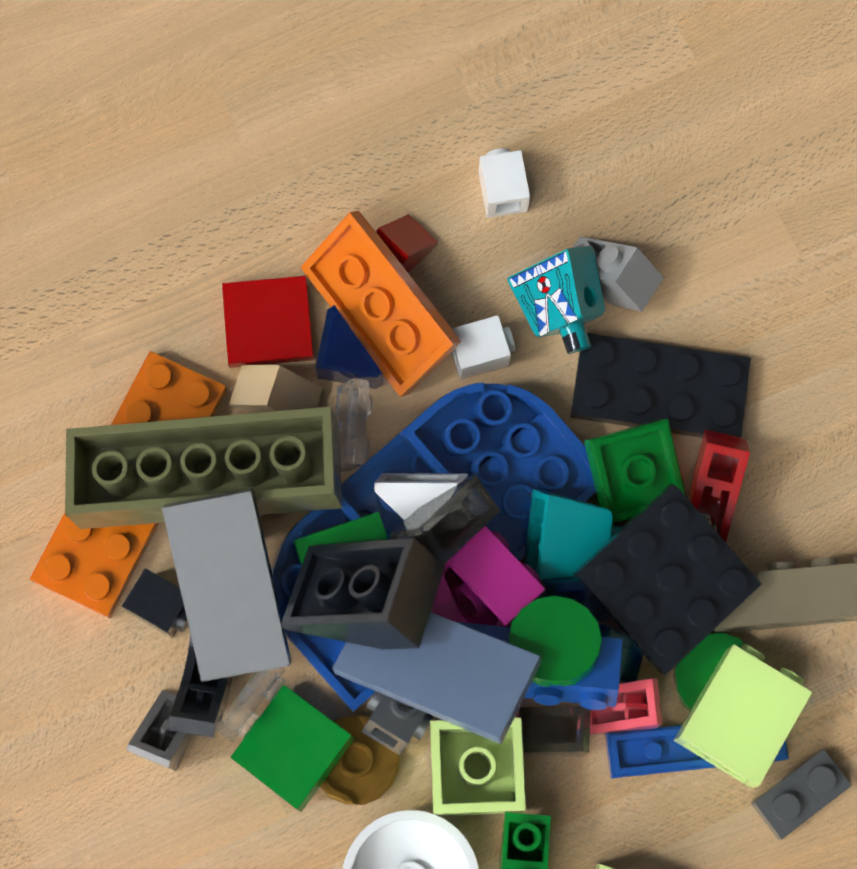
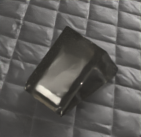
M581 706L519 708L516 718L521 717L523 753L585 756L589 753L591 710Z

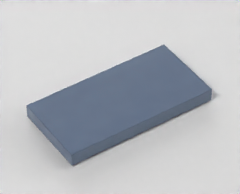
M431 612L420 648L383 650L346 642L333 666L335 674L502 745L542 662L540 656Z

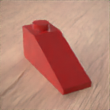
M704 430L688 500L700 513H707L711 516V523L716 525L717 533L726 542L748 463L750 449L747 439Z

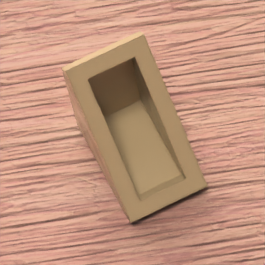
M242 365L229 406L251 413L318 408L323 388L280 365Z

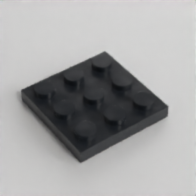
M669 484L573 573L658 672L663 675L669 673L762 585L675 484Z

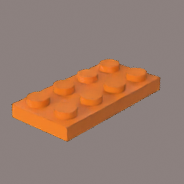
M359 210L349 212L300 267L400 397L409 395L462 342Z

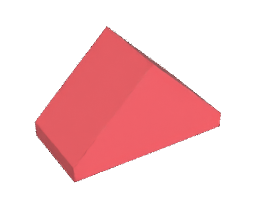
M652 678L619 684L616 707L607 706L603 710L584 708L586 735L651 729L662 725L658 679Z

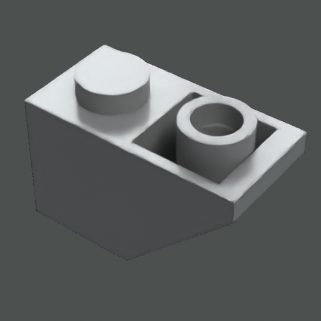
M580 237L572 248L593 247L603 299L614 306L642 312L664 277L638 247Z

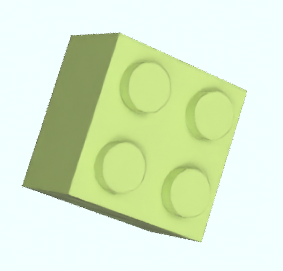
M521 717L514 718L502 745L445 720L430 721L433 815L505 814V812L524 813L526 811Z

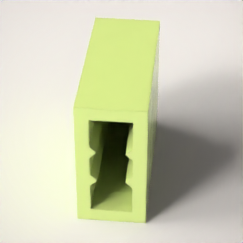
M742 644L740 648L732 645L726 649L673 741L746 786L754 788L760 786L810 698L812 691L802 686L805 681L799 675L786 668H780L779 671L764 663L766 657L761 652L751 646Z

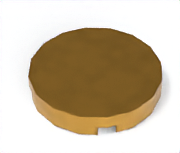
M346 716L334 721L354 736L355 739L320 788L331 799L345 805H365L380 799L392 787L399 771V755L361 732L369 720L367 716Z

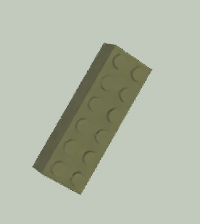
M331 406L66 429L65 515L80 529L164 523L162 512L164 504L254 488L259 515L342 508L339 422Z

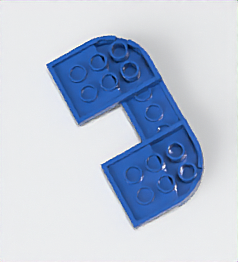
M483 382L470 384L451 391L429 406L342 483V508L310 511L286 535L278 549L272 567L282 620L301 569V563L293 540L377 512L380 514L388 540L412 538L417 533L374 491V482L382 473L468 474L469 483L457 500L480 526L484 524L490 531L499 533L507 541L510 552L520 561L525 557L533 489L583 502L596 492L586 447L547 403L520 387L510 384H487ZM285 630L289 641L353 712L375 693L372 689L355 684L351 680L335 674L333 666L345 642Z

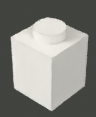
M501 148L488 152L486 156H480L478 173L487 218L528 212L530 193L522 151L510 152L509 149Z
M498 315L452 328L462 341L451 352L460 380L509 366L510 352L515 351V343L510 328H502Z

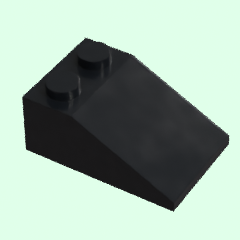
M414 538L309 546L280 626L289 631L383 650L418 649L421 645L445 566Z

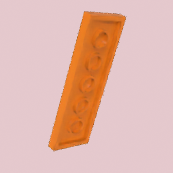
M149 351L111 425L213 417L227 392V388L217 381ZM64 512L29 580L110 619L159 523L80 529Z

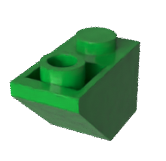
M505 812L499 869H548L551 816Z

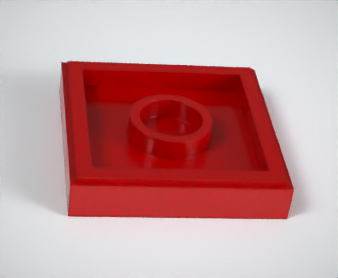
M306 276L222 283L229 368L241 367L242 365H269L314 360Z

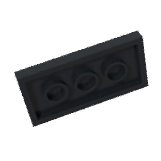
M587 333L591 347L579 352L570 418L628 427L668 419L671 433L703 438L704 430H710L741 438L751 358Z

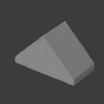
M162 690L129 741L127 751L177 771L192 735L168 730L169 715L176 695Z

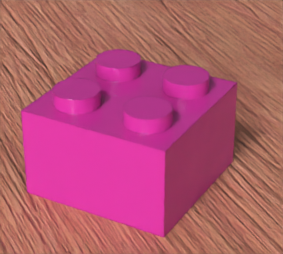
M484 524L447 554L442 561V564L445 566L443 574L464 623L511 627L513 620L520 610L538 599L545 590L540 584V578L535 570L527 564H521L510 552L507 541L499 533L490 531Z

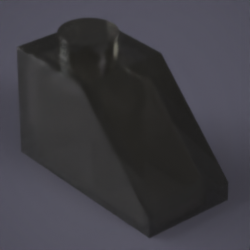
M473 475L419 507L389 536L392 540L416 539L444 565L500 512V509L477 475Z

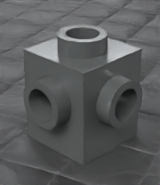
M375 691L366 706L373 713L361 732L400 755L412 736L419 740L421 739L433 716Z

